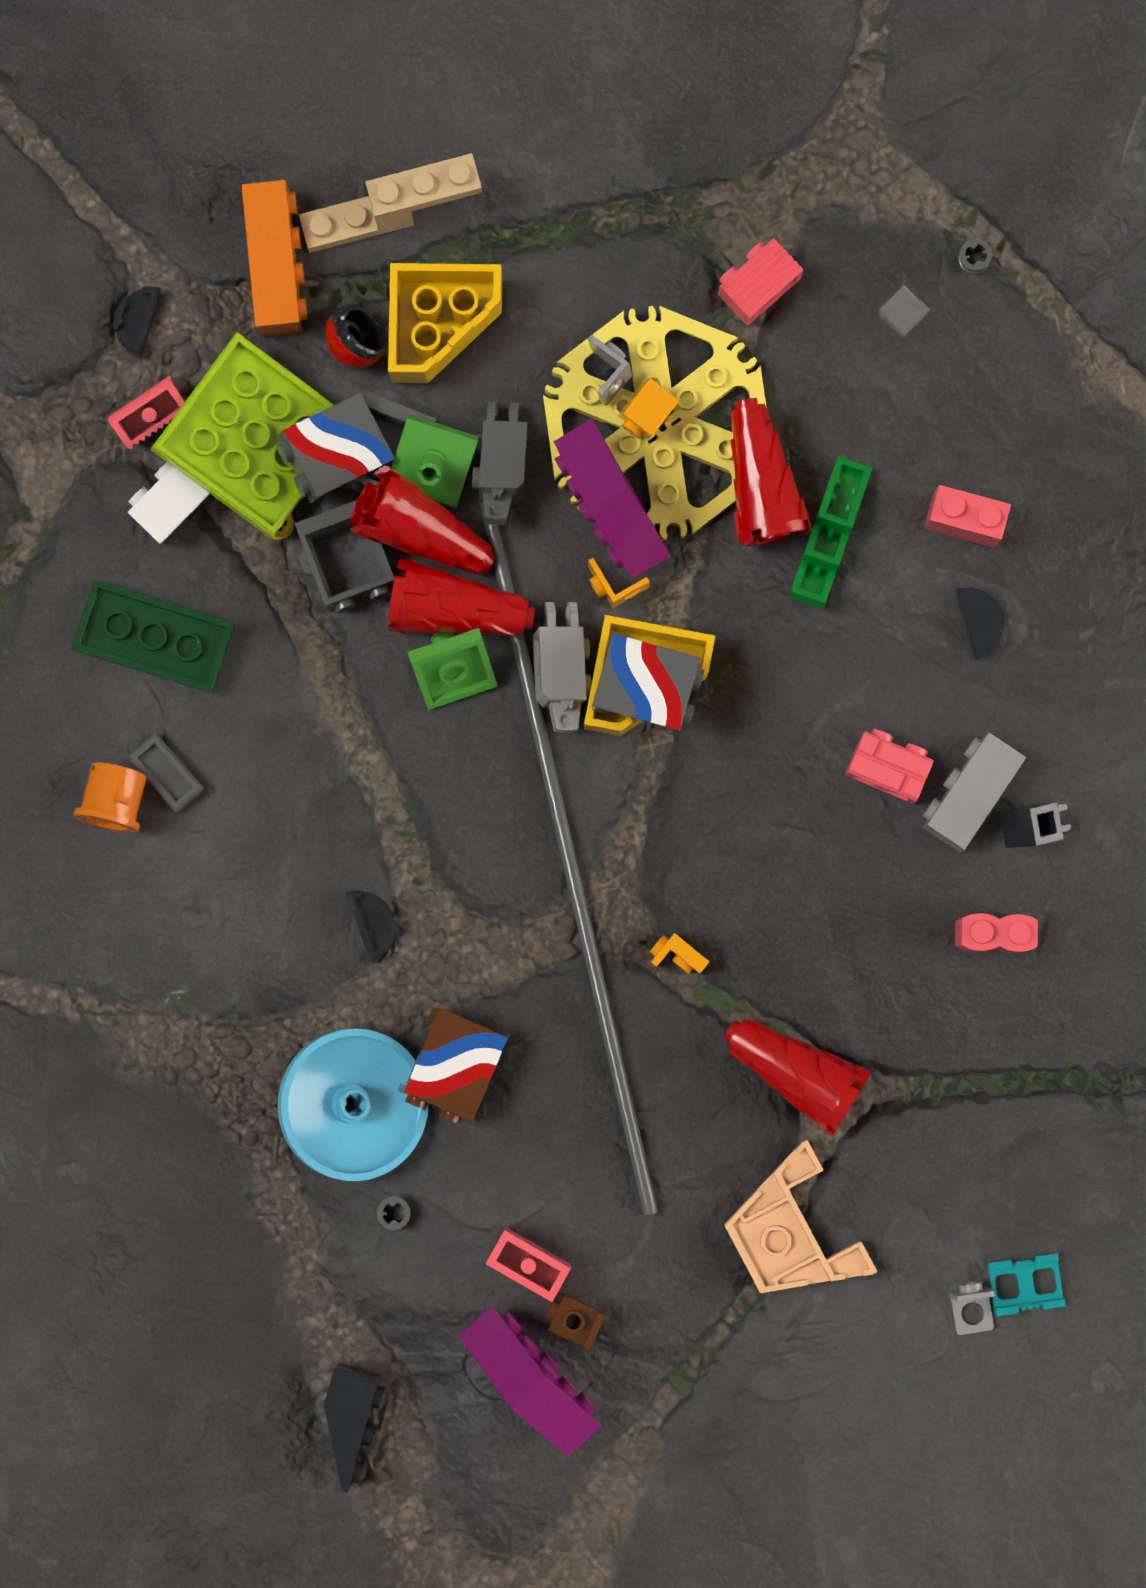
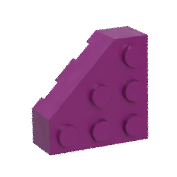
M592 419L553 441L560 454L554 458L565 478L570 475L572 477L566 481L568 487L577 501L581 498L583 499L578 506L589 524L597 523L593 530L602 545L606 546L610 543L612 546L607 551L618 569L625 566L630 576L634 578L671 556Z
M492 1305L459 1338L509 1407L569 1457L602 1426L593 1415V1412L597 1409L596 1406L583 1392L577 1395L578 1391L564 1375L560 1376L557 1372L560 1367L547 1352L540 1354L541 1350L528 1335L523 1336L520 1331L524 1329L523 1326L509 1311L503 1315Z

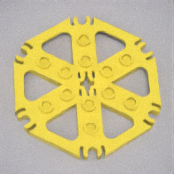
M649 306V319L647 321H638L635 316V310L630 309L628 315L630 325H626L623 311L593 334L594 337L604 344L614 338H621L626 341L633 374L634 393L622 388L607 406L601 403L598 391L606 381L587 374L583 367L584 361L594 353L590 348L587 338L557 361L556 366H562L569 370V372L567 373L559 367L553 368L552 375L560 378L563 384L559 388L546 385L545 393L550 397L559 399H549L543 395L554 480L563 475L554 459L560 454L553 441L563 436L561 418L565 411L570 409L600 422H606L619 427L605 441L623 473L627 472L644 458L651 507L647 515L654 526H660L659 535L662 541H666V528L668 526H677L680 531V537L685 538L687 533L685 522L688 521L692 536L736 502L733 482L736 477L730 442L733 439V434L697 417L736 387L745 388L750 398H757L758 404L765 403L766 406L761 366L750 374L746 373L754 368L757 362L756 358L753 357L746 363L738 360V353L742 352L745 348L743 342L736 344L731 351L727 349L731 344L737 342L738 337L659 306L661 320L660 322L655 321L656 310L653 306ZM672 330H678L708 342L713 347V356L671 388L665 336ZM651 378L678 399L679 402L671 411L673 413L664 422L665 431L661 432L658 429L653 437L645 438L642 435L638 439L622 427L625 421L618 415L642 383ZM681 454L731 474L732 484L705 506L700 508L693 507L687 499ZM571 475L560 480L558 483L560 490L567 486L566 481L572 478ZM574 495L570 498L572 505L582 500L581 498L577 501Z

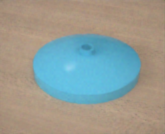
M367 1029L332 1031L308 1043L289 1064L283 1076L278 1094V1117L281 1130L293 1153L312 1170L324 1176L344 1181L373 1179L386 1174L400 1165L418 1144L428 1116V1105L426 1110L404 1102L407 1095L398 1091L400 1084L406 1085L416 1062L412 1055L394 1039ZM347 1097H351L354 1102L353 1108L349 1111L345 1110Z

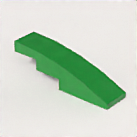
M840 456L837 457L788 598L823 610L856 519L872 467Z

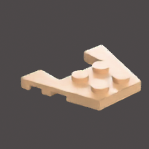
M808 1140L802 1141L724 1223L760 1293L807 1286L808 1284L843 1280L862 1275H873L877 1272L860 1240L825 1258L789 1189L823 1171Z

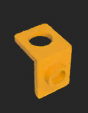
M594 558L588 560V567L594 576L589 581L599 598L605 596L612 608L649 588L650 581L646 577L615 595Z

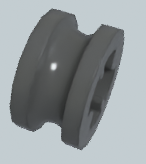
M979 238L966 241L961 247L958 256L961 268L970 274L984 272L989 267L992 259L990 245ZM977 248L982 251L981 258H985V261H977L973 265L968 262L970 256H965V253L967 251L973 253Z
M387 1197L381 1201L377 1208V1219L388 1230H400L410 1220V1207L400 1197ZM398 1203L402 1205L404 1211L400 1212V1214L404 1215L403 1220L400 1223L395 1220L387 1223L383 1217L387 1215V1213L383 1212L385 1206L390 1204L395 1207Z

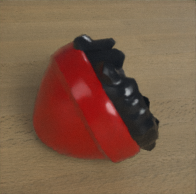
M347 304L335 310L326 323L327 348L339 365L352 368L371 367L381 356L389 354V338L387 336L389 329L385 325L380 326L362 304Z

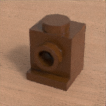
M564 1293L561 1301L553 1300L545 1320L551 1322L548 1331L590 1351L606 1315L605 1311ZM575 1314L579 1316L581 1323L578 1327L570 1328L566 1324V1319L569 1315Z

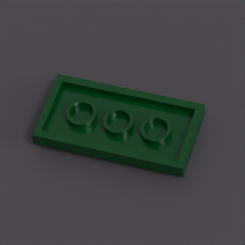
M94 579L70 649L213 694L236 624Z

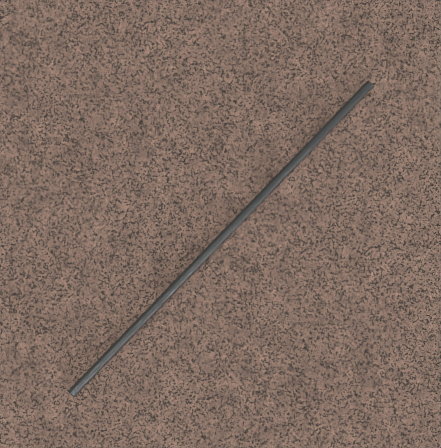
M479 499L488 543L491 545V552L494 553L493 564L499 590L515 594L500 525L485 524L483 503H480ZM525 633L510 636L644 1216L658 1213V1208L542 707L535 697V676Z

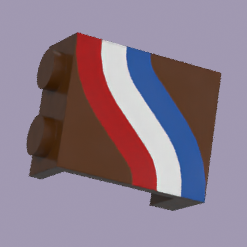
M432 1008L427 1022L432 1024L406 1085L400 1084L398 1091L407 1095L404 1102L426 1110L428 1104L441 1109L439 1117L460 1125L462 1119L473 1122L508 1037L444 1009Z

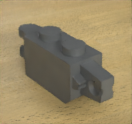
M488 401L487 420H483L482 434H476L479 438L475 449V456H481L480 467H473L472 489H479L480 503H483L485 524L507 525L511 506L517 505L524 499L528 422H519V403L512 402L508 411L509 421H496L498 418V407L496 402Z

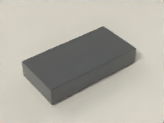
M156 733L128 756V759L147 777L148 782L176 813H179L205 790Z

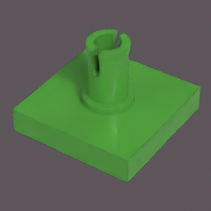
M408 414L392 468L413 482L436 502L456 508L479 436Z
M479 628L454 636L453 633H435L431 639L432 644L408 652L428 710L498 687Z

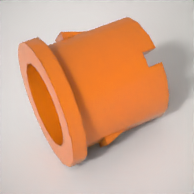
M102 762L92 763L81 807L75 808L72 816L76 820L102 829L122 833H138L140 824L136 822L147 777L138 771L123 766Z

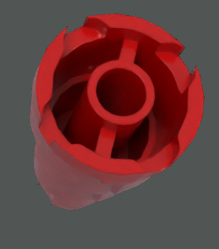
M757 398L736 402V409L731 411L733 439L730 442L736 477L733 480L737 511L734 512L739 546L746 545V547L772 543L789 539L790 532H796L797 536L812 531L803 496H799L790 465L787 466L778 432L773 430L765 403L758 404Z
M383 466L373 474L381 479L376 486L367 481L356 501L350 523L356 525L350 528L354 534L373 542L386 544L414 556L425 557L452 568L454 566L474 575L480 572L485 573L491 567L494 560L491 545L474 534L468 526L455 518L454 514L426 495L418 486L401 475L397 470L389 466Z
M399 559L397 568L401 569L400 577L395 576L388 616V621H391V623L388 625V631L405 634V632L439 634V632L465 633L479 628L480 633L517 636L524 634L525 628L532 630L535 607H529V600L524 599L523 596L486 587L482 583L450 575L451 573L416 563L417 560Z
M744 1018L741 1023L734 1020L723 1038L729 1042L727 1048L731 1050V1055L754 1070L770 1087L779 1092L791 1105L823 1129V1132L831 1137L834 1136L841 1121L847 1115L872 1073L863 1066H855L832 1053L810 1046L799 1039L780 1034L753 1019L748 1021Z

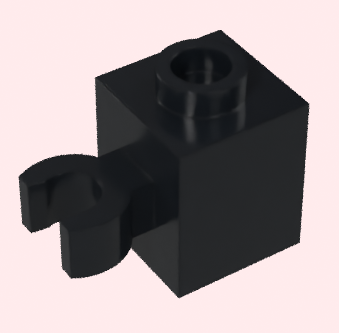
M1052 802L1024 805L999 811L1006 848L1038 846L1064 839L1063 832L1069 831L1071 824L1061 825L1059 813L1067 810V805Z

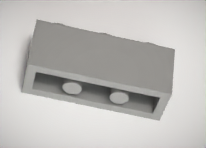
M987 733L982 739L975 737L963 754L968 760L961 770L956 767L952 770L943 784L948 790L941 800L934 798L922 815L928 819L922 828L958 852L966 849L1026 759L1024 755L991 733Z

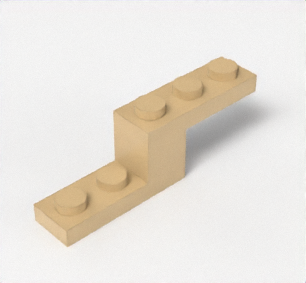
M471 153L365 181L369 196L299 214L309 253L414 226L411 211L482 193V187L473 154Z

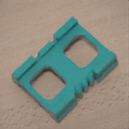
M1058 1253L1032 1256L1033 1260L1021 1259L1011 1262L1010 1259L987 1262L990 1288L994 1290L995 1297H992L995 1315L1017 1314L1019 1309L1025 1311L1026 1308L1032 1310L1033 1307L1035 1309L1042 1307L1043 1310L1066 1307L1059 1273ZM1051 1268L1055 1277V1291L1037 1294L1034 1290L1033 1272L1038 1269ZM1002 1274H1015L1019 1291L1018 1296L1015 1298L999 1299L995 1278Z

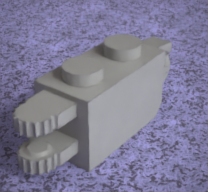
M545 602L543 607L544 627H539L533 634L535 697L542 707H549L554 732L572 733L578 730L580 708L587 700L586 696H590L591 676L590 674H585V660H588L590 656V642L588 638H584L583 627H579L578 606L576 602H567L565 609L566 627H556V608L554 602Z

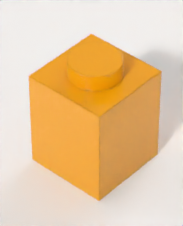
M649 378L642 383L618 415L625 421L622 427L638 439L642 435L645 438L653 437L679 400Z

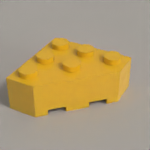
M390 263L388 373L391 383H429L502 313L501 264Z
M605 615L585 716L584 730L622 736L642 722L641 720L607 711V714L592 711L593 700L613 633L700 657L698 668L705 670L702 681L707 678L715 635Z

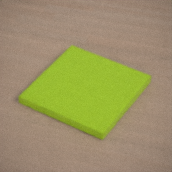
M236 332L150 450L272 539L302 498L294 483L296 474L291 464H285L278 453L276 444L279 441L277 437L282 430L334 406V404Z

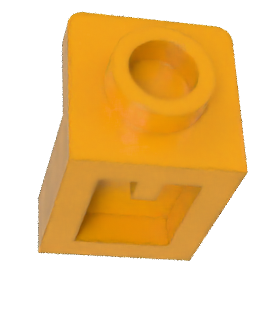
M675 933L670 939L663 934L650 950V953L655 956L650 963L655 967L658 966L670 950L676 954L672 961L687 974H690L693 969L697 973H701L709 963L706 958Z

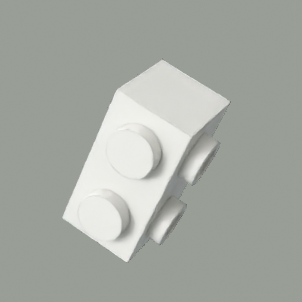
M167 462L154 475L159 481L149 491L143 486L128 501L133 506L128 513L160 544L210 495V493Z

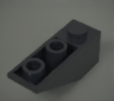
M337 1363L333 1370L324 1408L342 1492L348 1493L352 1483L359 1484L365 1461L358 1460L362 1445L368 1447L370 1445L375 1424L370 1423L369 1418L372 1408H380L385 1386L379 1385L380 1374Z

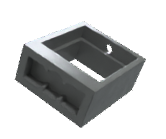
M356 501L294 523L324 604L328 611L336 610V613H343L357 606L356 601L370 597L371 600H378L390 595L394 583V575L382 544L371 541L384 577L334 596L331 593L312 541L353 526L354 524L350 523Z

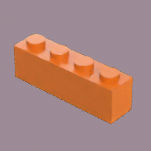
M285 180L242 184L255 327L260 337L303 332L302 320H308V308L306 298H300L299 285L305 284L303 264L302 262L296 263L295 250L301 249L299 227H293L292 214H298L296 193L289 192Z

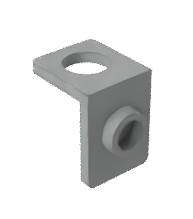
M590 335L588 342L591 350L616 369L598 391L601 403L607 406L633 374L629 362L624 359L626 355L620 348L611 342L605 345L596 337Z
M981 1281L959 1284L960 1290L949 1291L955 1329L958 1335L993 1330L994 1324L989 1297H995L994 1290L988 1286H982ZM970 1302L978 1303L983 1310L981 1321L973 1325L967 1324L961 1315L963 1307Z

